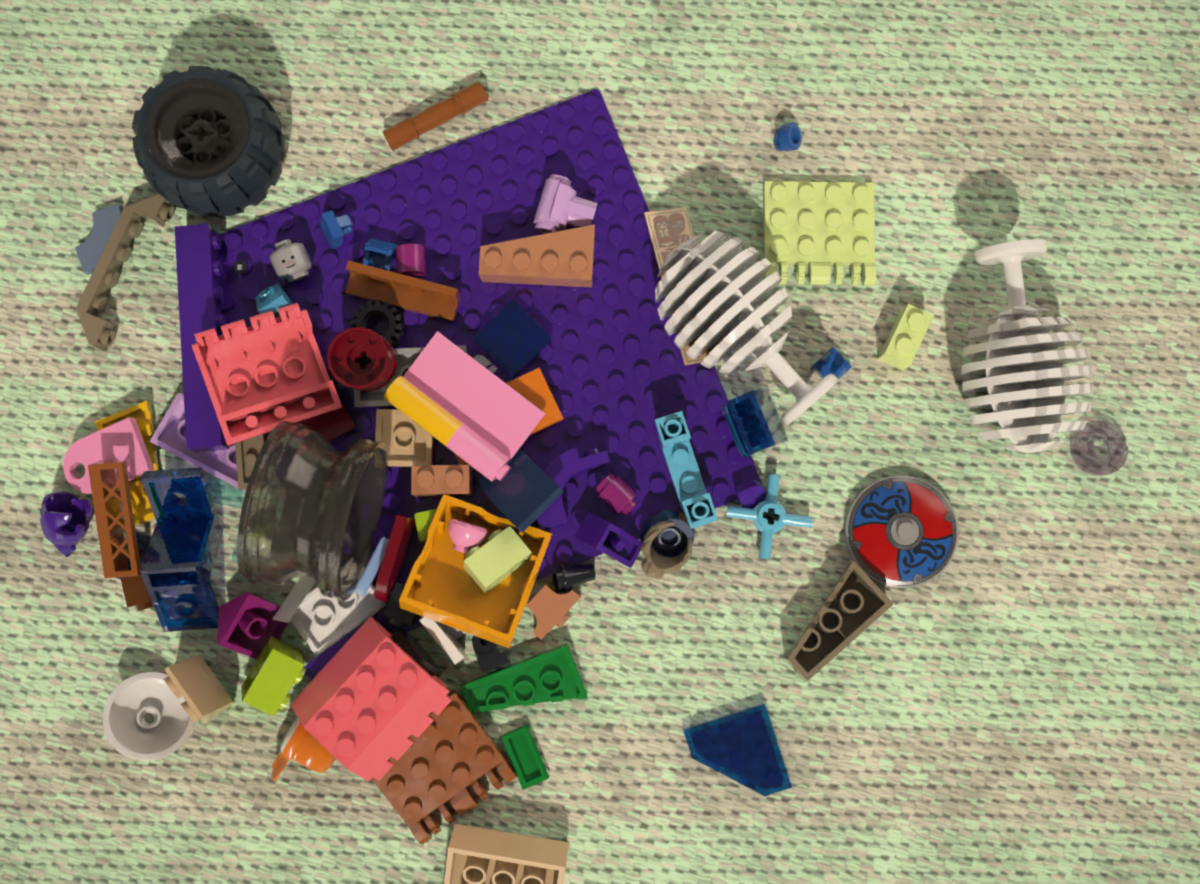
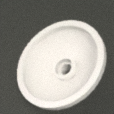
M158 672L136 674L121 682L108 697L103 710V729L110 744L124 756L142 761L160 759L176 751L190 735L194 721L181 706V703L186 701L182 696L178 699L163 680L168 677L167 674ZM149 715L153 718V722L151 724H144L142 717Z

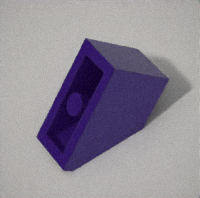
M590 512L586 515L575 535L577 539L629 568H632L643 543Z

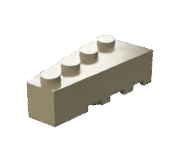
M853 560L785 661L804 682L809 681L887 611L893 603Z

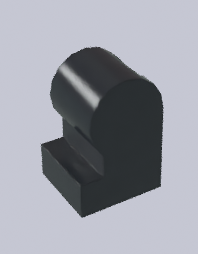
M473 635L472 645L482 673L511 662L508 651L500 653L497 647L498 644Z

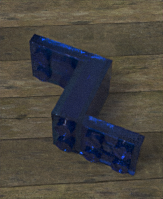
M200 467L144 471L141 481L157 523L140 572L164 632L217 629L220 609L209 579L223 532L203 469ZM173 493H181L185 495V498H179L176 494ZM183 604L190 605L192 608H186Z

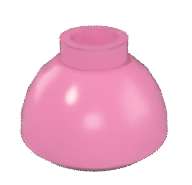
M454 518L449 520L448 532L454 543L453 549L456 551L467 553L475 546L480 545L488 534L487 529L482 526Z

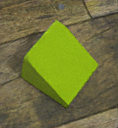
M437 509L415 513L414 517L420 542L427 541L428 530Z

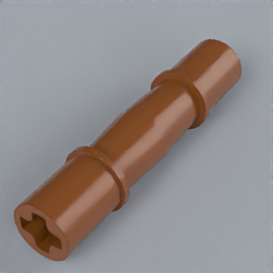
M476 81L455 93L452 92L451 97L427 107L411 118L407 116L405 117L406 119L383 130L382 133L392 151L415 139H420V135L445 124L460 114L463 116L466 112L489 101L481 83Z

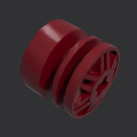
M362 327L349 328L338 334L330 344L327 354L328 367L334 378L344 386L364 392L377 391L388 385L395 376L398 365L396 351L391 343L378 333ZM366 357L371 358L372 362L366 364V367L361 365V360H365Z

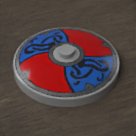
M896 475L876 480L856 495L845 517L844 539L852 561L854 560L870 579L888 587L912 588L932 581L949 565L958 543V523L950 502L935 486L920 478Z

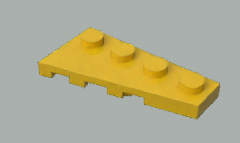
M147 400L94 422L97 431L128 417H133L137 421L154 470L129 481L135 526H140L164 515L157 448L154 443L150 442L155 433L151 402Z

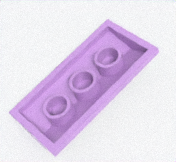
M178 392L150 442L238 488L235 444L229 445V449L205 452H193L186 448L184 395ZM266 439L269 467L277 444ZM251 489V490H242V491L246 492L247 494H250V492H251L253 489Z

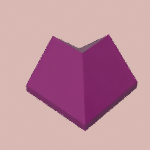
M245 592L221 605L217 644L257 659L270 636L279 639L288 624L287 622L272 620L281 606L249 592Z

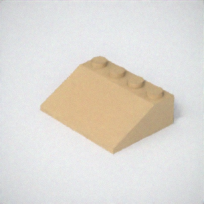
M454 824L448 846L444 884H563L569 842Z

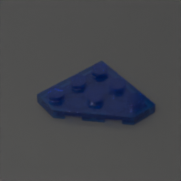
M764 703L683 729L692 759L763 796L792 788Z

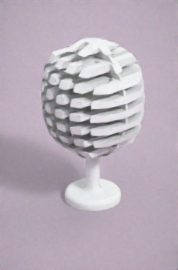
M714 231L698 246L696 245L700 241L698 239L702 237V234L679 244L667 255L657 276L658 278L670 268L657 284V288H655L656 303L665 297V300L657 310L660 320L670 317L671 313L674 312L672 317L666 322L664 329L670 336L686 325L674 340V343L681 349L708 328L686 352V355L692 360L701 356L726 335L723 341L701 362V365L711 368L739 346L741 349L719 370L721 373L730 374L751 355L757 359L744 372L766 364L796 398L795 403L781 416V421L785 426H788L833 387L839 379L834 374H828L815 386L807 385L778 353L782 349L789 331L772 344L771 337L792 317L791 305L766 326L763 323L789 297L786 287L772 295L756 310L754 309L781 282L780 275L776 271L757 284L769 271L768 269L771 268L772 264L766 258H763L749 268L757 259L756 257L759 256V251L754 247H749L739 253L745 244L744 241L734 237L724 243L727 234Z
M1041 239L1006 242L975 251V260L979 264H1003L1008 309L987 319V321L997 320L995 324L970 330L967 340L985 339L988 342L964 347L962 354L963 358H986V360L971 362L961 366V375L986 374L985 378L962 382L963 392L988 391L989 394L965 399L966 408L992 407L994 410L992 413L969 416L972 424L999 423L1002 428L1001 430L979 432L978 434L983 441L1009 438L1017 446L1001 448L1022 453L1047 451L1068 441L1052 442L1057 433L1084 430L1088 420L1061 423L1063 415L1090 412L1092 402L1064 404L1065 398L1092 394L1094 385L1076 384L1065 386L1064 381L1093 376L1092 366L1062 368L1064 364L1080 362L1090 358L1088 349L1057 350V348L1084 342L1081 333L1057 332L1050 334L1055 329L1075 326L1073 321L1068 317L1038 318L1036 315H1040L1039 313L1051 310L1026 305L1021 261L1039 257L1047 251V242Z

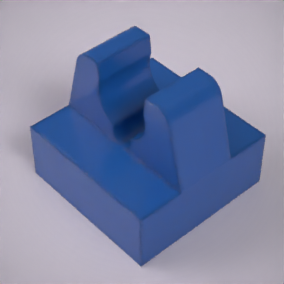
M332 210L322 213L320 226L331 249L342 246L344 235L351 233L350 227L353 226L348 215L335 217Z
M834 347L812 366L822 379L828 374H834L840 379L852 367Z

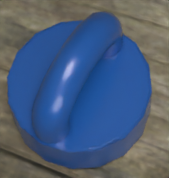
M793 122L783 124L777 130L774 137V146L778 151L788 152L797 150L802 142L800 128Z

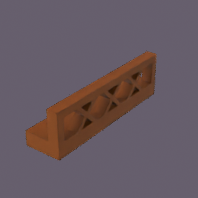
M348 261L346 269L350 273V277L345 291L347 295L372 300L373 302H376V299L384 303L386 301L396 308L450 322L455 321L461 300V294L457 288Z
M112 459L89 464L88 470L104 578L139 576L142 572L126 461L113 462ZM114 469H117L119 481L117 483L115 481ZM118 500H120V501L122 502V508H123V510H122L121 512H120L119 501H118ZM123 529L126 530L127 535L125 541L123 536ZM127 557L130 559L131 569H128Z

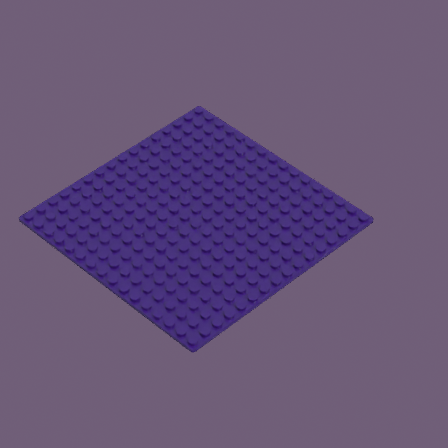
M592 90L219 234L221 249H218V259L221 260L223 266V275L219 276V282L225 297L224 303H221V314H224L226 324L244 319L246 327L252 326L249 317L260 314L257 310L255 297L264 289L279 282L292 303H298L300 311L307 310L313 326V335L327 373L357 426L353 431L309 455L305 454L294 432L292 438L283 436L280 429L266 433V439L277 444L272 462L315 577L318 578V585L352 559H355L364 571L381 538H390L396 515L415 519V513L437 509L442 497H415L411 495V467L374 466L377 409H398L394 406L355 408L354 389L344 386L337 381L328 367L327 354L330 344L338 334L346 329L353 328L350 322L354 320V311L358 312L360 310L358 306L361 304L365 306L367 305L366 301H369L349 296L345 291L350 277V273L346 269L347 263L352 261L363 264L365 243L370 239L393 243L397 246L403 244H419L424 246L426 275L410 277L457 288L461 294L454 322L395 307L403 318L402 322L405 328L402 330L404 333L403 338H399L400 343L398 346L396 344L393 345L394 349L426 347L438 331L456 346L466 345L467 354L472 358L477 354L483 355L492 363L486 369L494 365L497 369L493 374L505 383L540 368L564 419L531 434L520 447L543 471L555 458L573 448L577 449L579 458L584 457L583 452L591 449L600 448L601 452L607 450L610 464L578 473L567 483L563 492V505L569 523L543 530L551 533L552 536L536 580L551 575L552 569L558 568V565H576L604 554L575 537L588 512L610 522L636 539H641L645 521L664 509L683 513L662 452L655 419L679 411L683 412L691 436L689 441L706 492L710 493L715 509L738 500L734 487L751 480L759 481L762 484L714 366L707 368L701 365V363L684 365L681 350L674 343L677 336L676 332L669 336L664 329L666 322L672 316L660 320L657 310L665 300V297L660 302H655V288H657V284L662 278L661 275L657 278L659 267L644 212L650 211L600 91ZM555 174L568 178L571 181L572 189L576 191V197L597 203L591 225H595L592 288L481 281L479 276L480 246L543 234L535 230L533 221L545 180L549 179L550 175ZM331 210L335 217L348 215L353 224L350 227L352 232L344 235L342 246L331 249L320 226L322 213ZM567 225L566 229H560V231L574 229V227ZM290 239L292 243H302L312 263L311 268L308 270V276L291 283L278 278L270 261V254L276 250L274 245ZM396 254L391 269V272L397 273ZM243 260L247 263L248 269L244 274L235 272L234 263L236 261ZM377 316L369 321L367 329L382 336L388 329V322L384 317ZM434 438L433 465H459L454 452ZM473 468V496L451 497L481 507L497 517L508 519L474 483L482 474ZM609 474H613L615 477L619 476L638 495L635 499L638 504L627 515L623 512L617 515L599 497L600 493L596 491L597 486ZM536 519L530 526L540 529ZM416 524L398 582L406 584L413 565L426 542L419 541ZM380 569L372 582L375 587ZM385 606L372 617L388 632H391L396 626L390 624V618L383 615L387 607ZM417 615L414 625L406 624L405 628L401 629L407 633L422 627L423 624L419 621L420 615Z

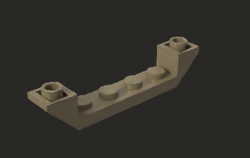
M160 194L123 208L76 307L89 345L103 351L114 342L117 326L97 316L107 306V295L110 289L118 283V272L122 264L127 262L131 255L130 247L134 239L139 237L143 230V220L145 219L164 227L166 221H170L174 215V205Z

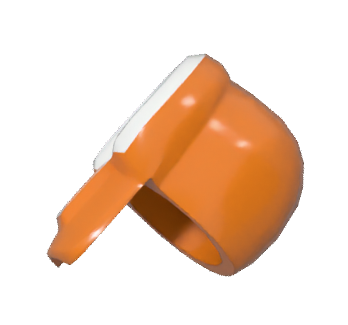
M297 717L283 740L280 748L281 751L272 764L271 779L273 781L277 780L289 759L295 760L313 771L324 773L330 768L336 758L302 726Z

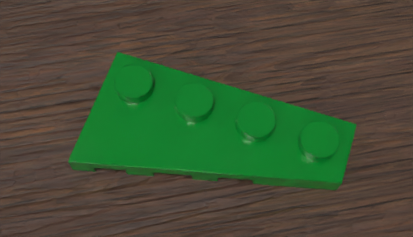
M567 643L460 685L467 706L472 713L507 709L508 707L519 705L530 706L535 705V703L550 701L552 703L561 702L573 698H588Z

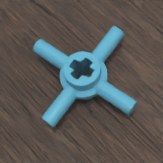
M768 475L766 500L758 503L754 509L734 506L727 507L726 517L753 520L755 527L762 532L759 551L760 559L770 560L773 533L780 531L784 525L807 528L812 526V517L787 514L784 507L777 502L780 475ZM768 509L771 510L772 515L776 516V519L771 521V525L768 524L766 518H763V513H767Z

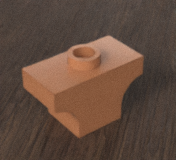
M546 584L526 605L536 616L537 624L533 633L542 640L555 625L561 628L571 617L568 611L581 596L573 589L565 594L557 593Z

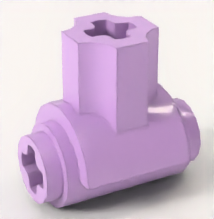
M552 174L549 179L545 180L533 221L535 230L547 234L560 231V229H566L567 225L574 228L589 226L593 221L597 203L576 197V191L572 189L571 181L568 178Z

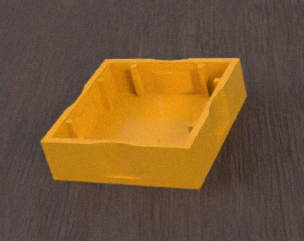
M443 494L429 527L425 547L415 561L400 596V608L510 649L552 534L529 526L521 533L509 519L497 517L481 507ZM453 518L486 528L488 534L484 541L478 545L480 548L489 542L488 537L497 529L505 530L511 526L532 552L530 560L484 594L463 568L466 553L453 549L454 543L448 532L449 520Z

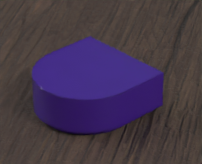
M751 480L734 487L739 505L742 508L753 509L758 503L766 499V490L759 481Z

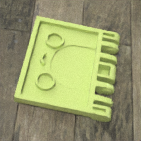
M765 181L764 258L772 266L764 275V279L776 272V264H779V275L782 279L780 284H787L789 277L788 264H796L797 284H804L805 264H809V284L829 285L831 279L830 265H834V284L842 285L844 279L843 265H851V284L859 285L860 265H862V284L875 285L874 182Z

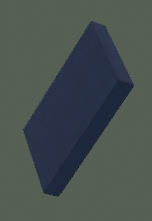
M519 449L508 463V466L511 468L501 481L496 478L491 482L481 475L474 483L512 524L523 533L564 491Z

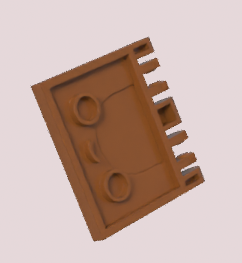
M455 689L447 694L452 701L439 715L433 712L429 714L434 721L418 738L412 734L409 736L414 743L397 761L392 757L389 758L394 765L382 779L378 781L373 777L371 778L421 845L432 838L429 829L435 835L442 831L439 822L431 814L436 808H439L448 823L451 824L457 820L446 801H450L452 807L461 817L479 805L477 799L467 786L471 784L482 800L489 797L487 789L478 779L485 773L497 790L504 785L494 771V767H496L507 784L517 777L513 767Z

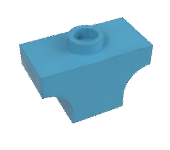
M279 282L264 289L255 297L258 312L262 314L272 311L275 319L280 317L278 308L293 304Z

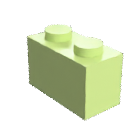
M908 303L900 310L878 359L902 371L911 366L934 315Z
M511 526L505 530L497 529L488 537V543L481 548L478 545L465 555L466 559L464 560L463 568L484 594L530 560L532 552Z

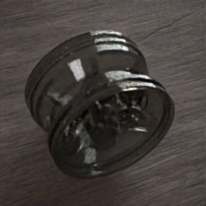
M282 421L276 425L259 452L244 496L237 537V560L242 576L246 579L258 580L264 583L271 581L281 583L307 573L312 575L323 596L335 597L343 601L348 600L355 591L367 565L381 517L388 473L386 445L383 442H372L369 439L361 438L341 452L337 451L319 431L312 430L307 425L295 424L290 421Z

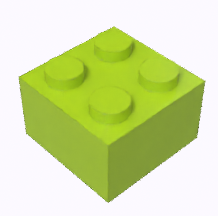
M270 636L241 686L242 702L273 717L278 709L283 710L291 697V694L288 693L294 683L299 684L306 671V668L303 667L305 664L302 652Z

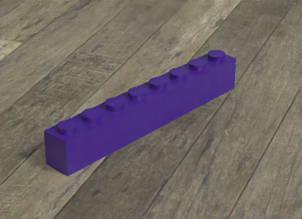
M209 224L175 226L186 448L193 452L229 449V446L226 443L191 345L197 343L194 334L215 328L217 336L223 335L220 326L226 325L225 316L221 314V303H224L225 297L219 282V276L223 275L222 262L218 259V249H221V238L219 233Z

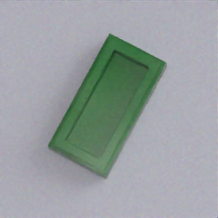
M528 724L501 735L523 790L549 779V774Z

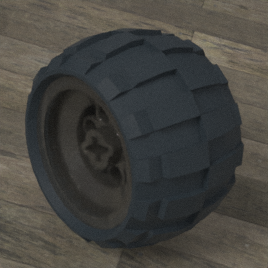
M189 66L188 71L182 73L174 70L162 76L163 81L155 88L150 86L142 96L144 103L141 109L135 110L132 129L136 136L132 138V144L138 165L143 169L146 180L156 192L178 208L186 209L192 214L209 217L217 216L218 213L227 217L244 212L243 208L251 204L257 206L267 198L265 193L271 185L276 186L282 173L280 162L284 161L285 136L281 132V121L273 106L257 87L248 84L244 78L232 72L219 68L215 71L208 66ZM223 129H229L228 133L222 134ZM223 147H228L223 154H220V150ZM204 156H209L206 162H201Z

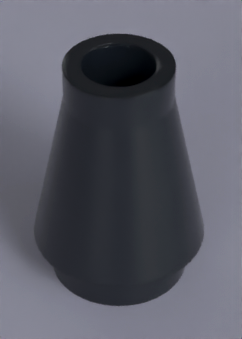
M592 563L586 565H558V568L552 569V579L556 591L563 590V592H567L596 579Z

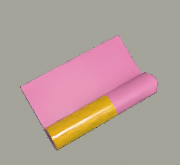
M438 331L405 375L396 378L388 387L383 397L491 482L496 478L501 481L511 468L508 466V463L546 415Z

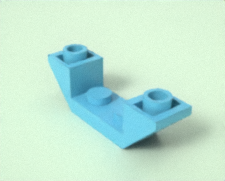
M679 411L655 419L662 452L680 506L690 529L717 521L718 518L710 493L706 492L689 441L691 436L683 412Z

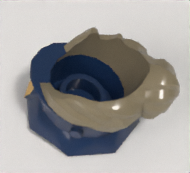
M664 509L645 521L640 541L643 542L641 551L645 557L641 562V568L647 577L661 579L665 573H675L686 564L690 555H692L695 529H690L683 513Z

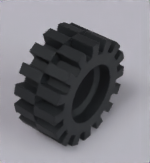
M376 299V302H372V300L366 301L367 305L365 306L363 304L359 305L360 310L358 312L354 311V320H351L350 325L353 328L362 327L367 329L368 323L372 318L377 316L384 317L388 322V329L382 337L388 340L392 346L395 344L398 346L400 343L399 338H403L404 333L402 330L405 326L402 322V316L395 307L386 301L384 303Z

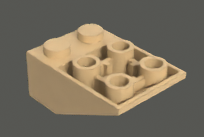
M201 655L164 669L168 677L163 680L178 699L182 696L186 701L181 703V706L194 722L200 720L205 725L234 704Z

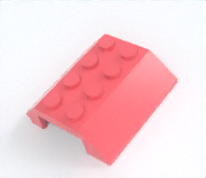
M298 303L278 308L280 317L276 319L272 311L249 317L252 325L250 327H246L244 319L222 325L220 327L223 335L217 336L215 328L194 334L197 343L191 345L228 446L342 408L332 380L330 381L313 335V326L307 310L300 311Z
M372 616L368 618L290 704L302 726L344 767L368 782L372 777L380 781L394 765L389 758L392 757L398 761L414 743L409 736L412 734L418 738L434 721L429 714L433 712L439 715L452 701L447 695L450 692L448 687L436 675H429L391 639L393 635Z

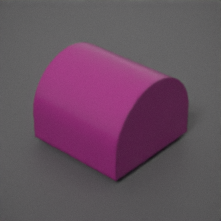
M403 244L396 247L397 273L406 276L426 275L424 246L419 244Z

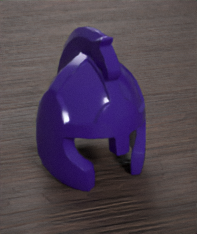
M54 492L45 496L40 509L41 529L46 539L53 543L57 550L65 557L71 556V552L76 550L75 544L88 532L92 505L89 500H79L72 493Z

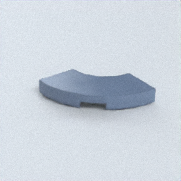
M118 203L92 213L93 227L91 234L84 243L75 247L83 272L87 275L93 273L122 213L123 208Z

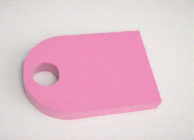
M128 417L77 440L69 447L64 457L63 470L66 480L75 490L92 494L88 465L100 460L126 461L128 481L154 470L135 418ZM80 463L85 467V474L82 478L76 475V467ZM114 469L115 481L117 483L119 481L117 469Z

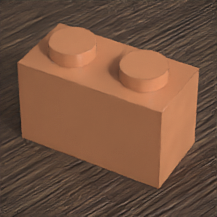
M470 465L411 466V495L415 497H442L443 494L448 496H473V468Z

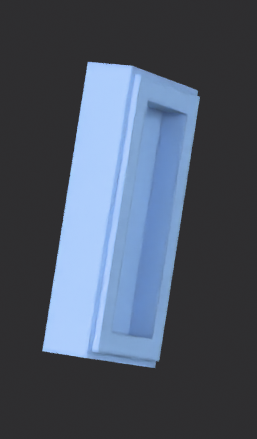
M381 538L355 588L356 594L365 597L381 567L389 539Z

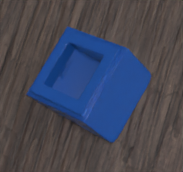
M370 239L365 243L363 264L391 271L397 245L377 239Z

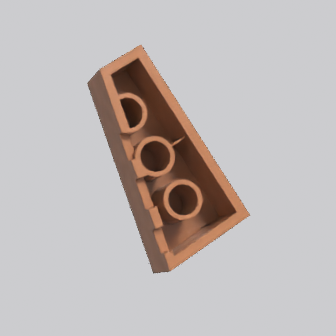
M595 225L480 246V279L482 282L592 288Z

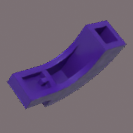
M573 448L555 458L544 472L564 491L567 483L573 476L583 471L610 464L607 450L601 452L600 448L583 452L584 457L579 458L577 449ZM563 493L537 518L540 530L569 523L563 505Z

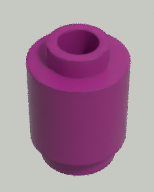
M609 474L596 488V491L600 493L599 497L617 515H620L622 512L625 515L629 514L638 504L635 501L638 495L619 476L615 477L613 474Z

